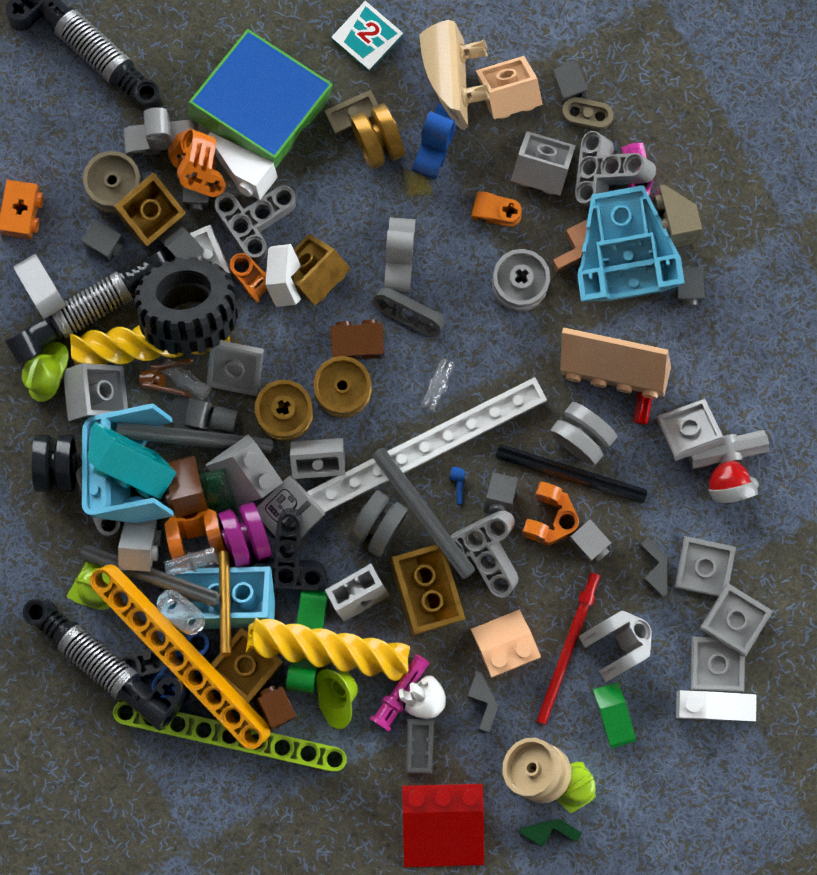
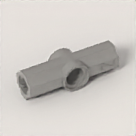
M764 430L739 436L736 434L723 436L724 444L688 456L692 469L722 464L726 461L739 462L743 460L742 458L768 453L769 441Z

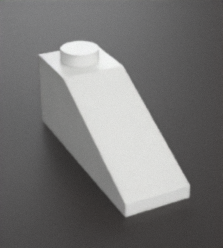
M210 132L208 135L216 140L214 154L239 191L245 196H253L261 200L278 178L274 163Z
M680 690L676 692V718L756 721V695Z

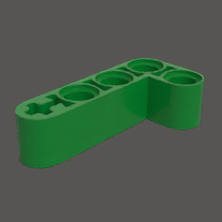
M301 591L297 624L304 625L311 630L323 629L328 602L326 591ZM306 658L299 662H291L288 670L286 690L314 694L318 667L313 666Z

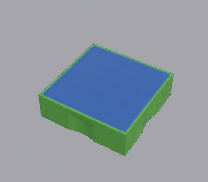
M247 29L189 101L187 117L210 132L273 162L276 169L293 147L300 132L310 125L329 100L333 84Z

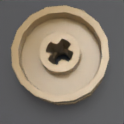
M525 738L516 742L507 751L503 761L502 774L506 785L514 793L536 803H549L558 799L567 790L571 780V765L568 757L559 748L538 738Z

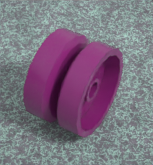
M254 502L240 506L239 515L241 523L238 522L235 513L230 509L217 513L222 539L235 567L249 565L250 555L247 547H250L253 556L258 561L272 557L266 532Z

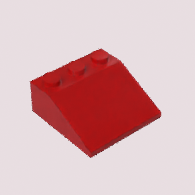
M483 784L402 786L404 867L484 865Z

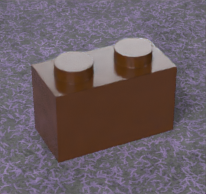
M370 319L363 320L362 324L351 325L350 321L336 322V326H330L332 358L346 356L356 360L385 358L383 323H377V320Z
M195 456L167 462L177 472L166 489L169 490V493H165L168 508H174L177 518L208 510Z
M273 685L261 691L258 695L259 698L255 705L261 717L269 725L270 731L292 721L297 716L283 687L276 689Z

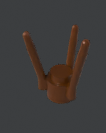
M193 359L162 365H150V370H143L139 376L141 390L192 398L191 393L165 387L166 376L160 371L192 364Z

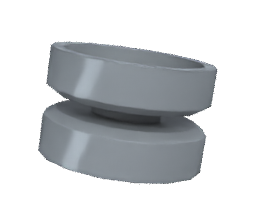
M526 249L512 250L504 254L496 263L492 277L493 294L497 301L506 309L516 312L529 311L538 306L546 296L550 282L549 267L545 260L536 252ZM523 279L525 283L523 284L522 281L520 283H517L516 280Z
M572 402L564 412L567 421L558 420L549 433L570 453L584 463L594 467L603 456L600 447L609 448L618 436L595 413L577 402Z

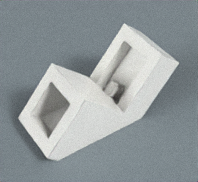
M291 244L271 246L268 249L265 285L276 307L296 305L301 300L291 278L301 265Z

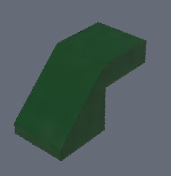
M558 818L521 827L519 830L520 834L542 847L553 829L575 842L579 840L582 832Z

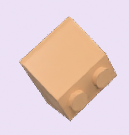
M524 56L476 70L480 85L488 84L490 100L485 101L493 119L507 118L511 114L520 111H530L537 106L543 105L538 79Z
M520 609L471 629L490 678L541 658L532 633Z

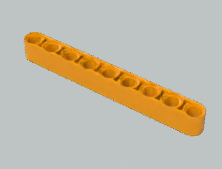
M109 564L92 572L90 585L93 590L245 748L256 749L268 739L270 727L266 721L118 567ZM103 573L109 577V584L104 582L102 578ZM121 592L128 597V604L122 601ZM139 612L145 614L147 618L146 623L141 621ZM158 631L164 634L165 642L158 638ZM176 651H180L183 654L184 662L177 658ZM195 670L202 674L203 681L196 678ZM213 690H217L221 694V700L214 697ZM232 709L239 712L240 720L233 717ZM250 729L258 732L259 739L252 737Z

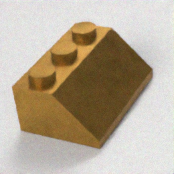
M437 544L391 557L389 564L411 637L465 620L448 559Z

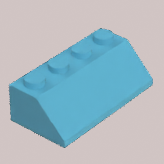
M270 566L230 567L231 629L248 628L255 618L259 620H274L275 596ZM219 568L166 569V573L219 593ZM164 589L163 615L177 630L220 629V600L216 607H212Z

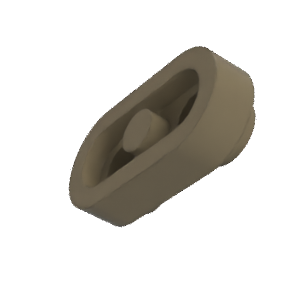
M573 97L564 103L562 117L571 125L603 130L610 126L613 119V111L606 103ZM574 108L579 111V115L572 116L570 114V110ZM599 113L604 116V120H596L595 115Z

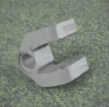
M623 610L578 636L584 648L614 631L615 638L622 650L627 652V655L599 671L605 683L650 657L652 638L650 625L645 620Z

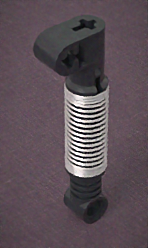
M61 0L8 1L6 13L12 28L20 31L27 30L42 17L52 26V31L57 37L63 40L74 52L76 51L80 58L82 57L83 60H86V63H89V66H92L96 72H99V75H102V78L112 86L117 85L136 103L140 111L144 112L150 108L160 107L161 97L158 85L140 74L135 69L133 61L104 36L100 30L91 25V22H88L79 11L73 7L66 6ZM26 2L32 8V10L28 8L26 5L23 7V3ZM146 93L154 95L149 100L141 98Z
M163 248L141 261L142 265L137 263V268L130 267V272L128 270L115 271V273L110 275L111 281L106 277V282L102 279V284L98 282V286L96 284L93 285L94 289L90 286V291L88 289H85L86 293L81 291L82 296L79 293L77 294L78 298L73 296L74 301L69 298L70 303L65 300L66 307L5 339V343L17 363L20 364L39 353L42 348L53 343L55 340H64L70 337V333L73 334L72 331L77 333L76 328L81 331L80 326L85 328V323L89 326L88 321L93 324L92 319L97 321V316L99 319H101V314L105 317V312L107 314L110 313L109 310L113 312V307L117 310V305L119 307L122 306L120 301L123 305L131 302V300L133 301L136 288L145 275L148 276V272L152 268L160 267L161 263L165 261H172Z
M32 599L24 605L22 614L28 624L35 625L45 635H48L50 639H53L55 648L60 653L66 655V658H69L86 675H90V678H93V681H97L100 687L108 690L107 692L111 693V696L116 700L127 703L157 730H163L189 698L190 690L178 677L163 678L153 690L142 682V676L126 664L121 658L119 659V656L114 652L112 653V650L105 647V644L98 641L81 624L71 622L57 610L53 602ZM41 606L43 609V615L39 619L37 616V610ZM172 686H175V687H174V692L176 693L175 695H172V693H173V689L171 688ZM161 695H169L166 699L169 702H171L172 705L168 704L163 698H161Z

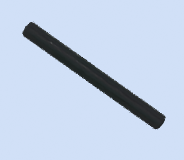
M503 444L498 446L496 452L497 459L638 503H644L647 496V490Z

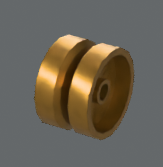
M384 103L371 108L372 123L363 112L350 117L356 140L371 170L384 165L385 157L382 148L387 157L392 161L405 156L400 132Z
M346 356L333 357L324 362L316 371L313 381L315 398L320 408L328 415L340 419L351 418L361 413L368 405L371 396L370 375L365 366L356 359ZM340 383L346 384L345 390H339L337 388L340 387Z
M277 380L267 384L259 392L255 401V415L261 430L268 437L277 441H292L300 438L309 430L313 421V406L308 392L300 384L291 380ZM287 408L289 413L287 415H284L283 412L280 414V410Z

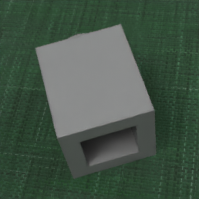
M591 520L587 521L569 538L589 562L594 558L599 562L610 552L607 547L611 542Z

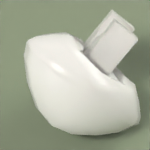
M425 676L417 684L411 683L409 692L403 688L399 690L400 699L406 703L405 711L415 717L424 719L435 718L445 708V692L434 676Z

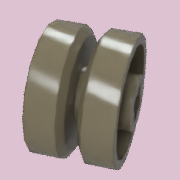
M107 151L100 153L92 158L84 169L83 183L88 198L98 211L106 215L118 216L114 205L142 182L135 162L131 157L121 152Z

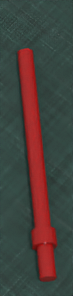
M590 573L585 590L581 591L578 602L580 603L538 714L536 722L544 725L547 724L590 606H593L596 596H594L601 577L596 573Z

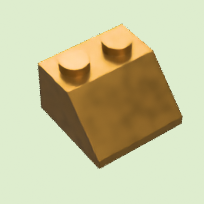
M155 173L150 174L114 205L125 227L138 243L144 246L150 245L186 214Z
M310 233L294 248L301 267L291 276L298 293L316 306L337 283L344 279L351 268L334 248Z

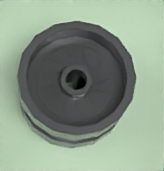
M376 490L357 516L348 540L361 546L364 545L370 535H373L368 545V552L380 559L402 525L409 508L396 502L385 514L384 511L388 506L389 496Z

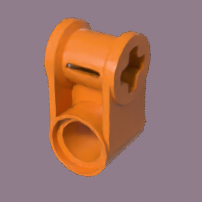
M477 192L471 218L476 221L479 218L487 220L486 223L513 227L521 220L522 208L516 200L500 197L488 192ZM509 208L514 209V214H512L511 218L506 217V212L509 211Z
M239 253L234 255L230 261L231 273L242 285L245 292L254 302L258 303L260 301L259 298L268 291L265 285L266 272L260 269L247 254ZM241 261L249 265L248 270L243 273L235 270V265Z

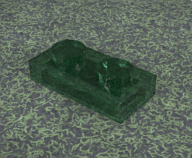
M226 468L200 473V482L208 508L216 513L230 509L235 513L236 517H239V510Z

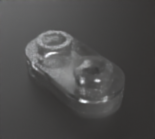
M168 590L159 596L157 600L159 612L182 632L193 635L202 630L205 624L203 613L179 592ZM176 603V607L170 610V604ZM190 619H196L193 625H188Z

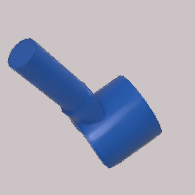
M452 467L449 480L457 482V504H463L465 472L462 468Z

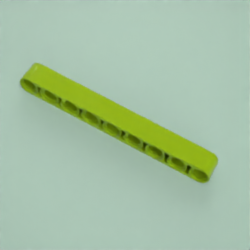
M118 702L113 709L115 720L123 725L328 771H340L347 763L345 752L333 746L270 733L263 747L258 750L247 749L238 740L232 744L226 743L224 732L227 729L217 720L178 712L172 721L176 717H182L186 723L185 728L181 732H176L172 728L171 721L163 730L159 731L154 726H149L146 719L134 709L133 716L129 720H123L120 716V710L123 706L128 705L125 702ZM202 723H209L212 728L211 734L206 738H202L198 734V727ZM250 729L252 736L258 734L256 730ZM280 740H286L290 745L289 753L284 756L279 755L275 750V746ZM306 746H312L316 750V757L310 762L305 761L301 756L302 749ZM331 752H339L342 755L343 759L340 766L331 767L328 764L327 757Z

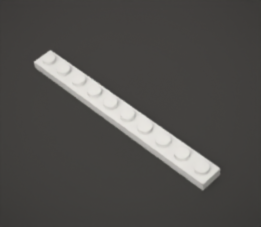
M534 377L387 452L402 472L406 473L545 403L547 399ZM371 459L345 472V475L337 476L307 491V493L326 513L388 482L389 479L375 460Z

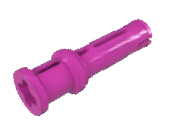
M415 654L414 659L408 666V673H404L389 696L383 697L381 707L375 716H371L369 719L390 732V725L397 714L402 713L404 710L402 705L404 702L399 697V690L403 688L409 692L410 684L418 682L430 663L423 657Z

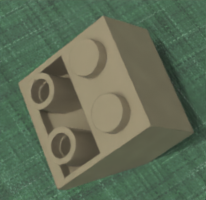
M660 185L651 201L661 218L663 229L666 228L676 248L691 245L702 230L696 204L666 185Z

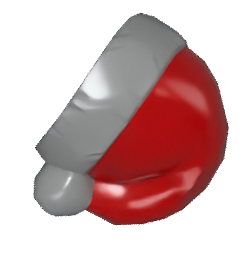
M726 461L718 465L712 472L708 491L715 502H737L758 495L757 488L759 487V482L755 478L750 477L747 470L738 461Z

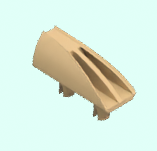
M446 20L430 26L420 34L421 53L427 76L442 106L450 118L455 120V124L460 129L465 130L468 127V103L490 100L488 84L466 88L465 62L470 58L488 56L486 52L487 45L485 40L465 45L455 21Z

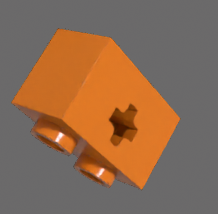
M6 180L0 213L1 235L32 240L33 233L38 232L39 218L36 217L37 208H42L44 193H41L38 184ZM22 205H24L27 211L24 210L22 211L21 215H19L17 209H22Z

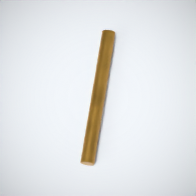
M221 551L219 552V594L221 595L220 651L222 656H230L229 552Z

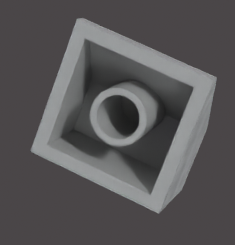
M526 131L511 181L523 187L540 189L546 194L561 195L575 145Z
M81 363L65 370L63 377L68 421L85 422L91 416L128 409L124 366Z
M246 435L205 464L235 507L261 499L283 483L258 445L249 435Z

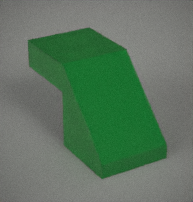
M619 683L593 689L594 698L601 714L603 729L610 748L636 742L626 701Z

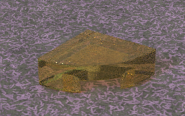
M405 171L407 197L433 195L432 187L423 175L414 171Z

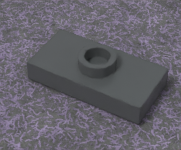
M407 719L406 773H433L434 720Z

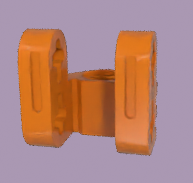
M188 129L178 133L168 149L171 163L178 168L177 176L181 185L210 197L221 195L226 188L223 176L215 170L214 153L216 140L214 137ZM193 172H195L196 177H195V176H190V177L187 179V177H186L187 174H188V175H192ZM217 180V182H218L217 184H212V185L209 187L208 182H209V183H214V182Z
M540 482L535 499L560 508L553 524L554 530L549 529V526L538 521L526 519L522 536L550 546L573 535L578 529L579 519L567 493L562 492V489L555 485ZM563 517H570L574 521V526L568 530L563 529L559 521Z
M208 509L179 518L174 513V516L170 517L164 526L175 569L190 568L183 538L191 539L203 536L205 533H207L215 564H219V552L227 550L220 532L221 527L217 513Z

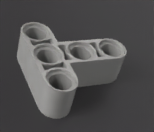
M165 108L147 109L143 112L144 125L129 126L123 129L125 153L129 157H134L133 154L143 153L144 156L159 154V151H167L178 133L188 129L198 131V123L193 120L171 122Z
M590 131L584 135L581 141L575 197L577 201L590 208L591 195L609 192V185L650 182L656 174L655 164L637 153L613 154L614 145L612 141L596 131Z
M288 186L275 188L263 196L261 200H257L245 209L242 208L238 200L230 193H222L215 200V210L218 217L241 251L250 256L255 263L263 261L267 256V245L260 232L292 212L296 206L295 193ZM287 195L291 198V201L286 205H281L277 202L280 196ZM224 203H232L234 205L233 209L229 212L221 211L220 207ZM261 209L270 212L269 216L265 219L257 218L256 213ZM244 223L248 226V229L244 233H237L234 230L235 226ZM254 244L262 246V250L258 254H251L248 250Z
M390 217L384 287L391 288L397 292L410 293L416 219Z
M504 510L497 511L451 535L466 557L471 556L491 593L500 598L508 596L518 583L517 572L499 542L506 538L515 526L513 515ZM495 521L503 523L505 530L499 529ZM473 532L479 533L482 536L483 541L477 540L474 537ZM486 555L492 556L496 563H490ZM499 578L505 579L509 586L502 585Z

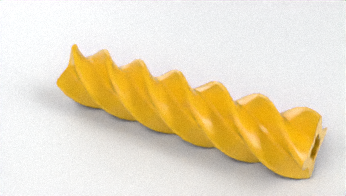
M139 325L133 330L125 327H115L106 334L98 330H90L81 337L70 333L71 358L75 366L81 363L106 365L110 362L126 364L134 359L151 361L160 356L176 358L183 355V353L174 355L168 353L167 350L163 352L155 348L142 335ZM230 335L225 340L226 342H230ZM210 347L206 349V352L198 353V351H197V352H191V354H196V355L205 354V353H207V352L210 351Z
M255 618L254 622L249 624L246 653L255 649L259 655L265 658H272L281 654L287 661L292 663L306 658L315 667H324L332 663L342 672H348L357 667L366 676H375L383 672L390 680L398 681L403 673H408L410 646L397 642L387 644L385 641L376 638L362 639L349 633L336 634L328 629L319 628L311 630L301 624L285 625L273 619L259 620Z

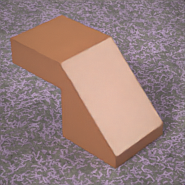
M587 220L566 230L565 237L572 250L553 259L552 267L556 274L579 263L583 243L585 242Z

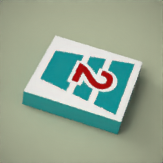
M364 1L336 31L331 40L370 72L402 38L403 33L369 3Z

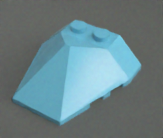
M643 185L592 195L586 225L585 242L582 247V259L577 275L582 302L613 301L660 293L685 284L681 257L666 228L663 229L661 218Z

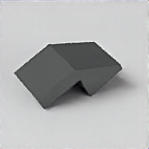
M177 221L157 238L161 245L169 253H172L175 258H198L205 252L191 234Z
M647 537L638 547L656 566L642 580L662 598L667 594V555Z
M476 671L467 697L487 704L479 730L489 733L498 705L482 672Z

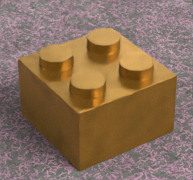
M241 627L231 639V655L222 656L220 653L211 665L247 703L252 704L285 663L277 656L272 658L262 657L255 649L246 653L248 632Z

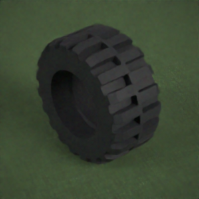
M181 257L175 258L173 262L165 261L161 263L160 267L152 268L148 272V276L145 275L141 279L135 291L134 303L141 333L151 345H154L155 348L163 352L167 350L168 353L177 355V353L191 355V352L197 351L198 353L206 352L207 348L211 347L213 349L220 344L221 340L225 341L229 337L230 331L232 332L237 324L239 311L232 278L224 268L216 263L212 264L210 260L204 258L203 260H198L197 257H189V259ZM186 302L201 303L200 305L190 309H172L173 307Z

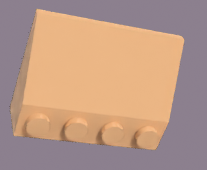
M563 328L560 370L562 375H566L565 379L572 382H581V379L591 381V385L600 388H606V385L615 386L617 391L623 393H632V390L642 392V396L651 399H657L658 396L664 397L671 370L667 349Z

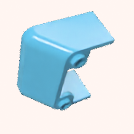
M152 403L88 418L82 428V508L84 512L93 518L129 523H141L174 516L171 509L155 498L131 497V485L129 488H125L118 484L112 476L104 478L93 471L94 466L88 460L92 426L95 422L116 432L119 422L159 426L172 423V417ZM131 439L142 445H145L147 443V441L145 440Z

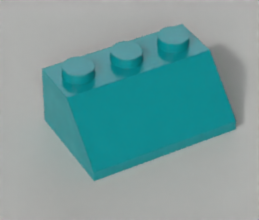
M97 422L93 424L88 452V460L94 466L93 471L104 478L108 476L114 477L115 481L125 488H129L130 485L135 487L136 491L146 498L152 495L161 499L177 472L158 452Z

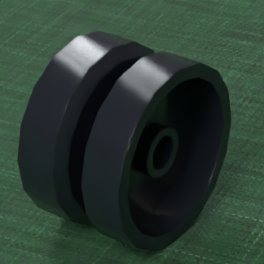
M35 435L32 446V482L34 491L50 492L55 480V485L59 492H74L77 474L75 436L59 435L54 445L51 435Z

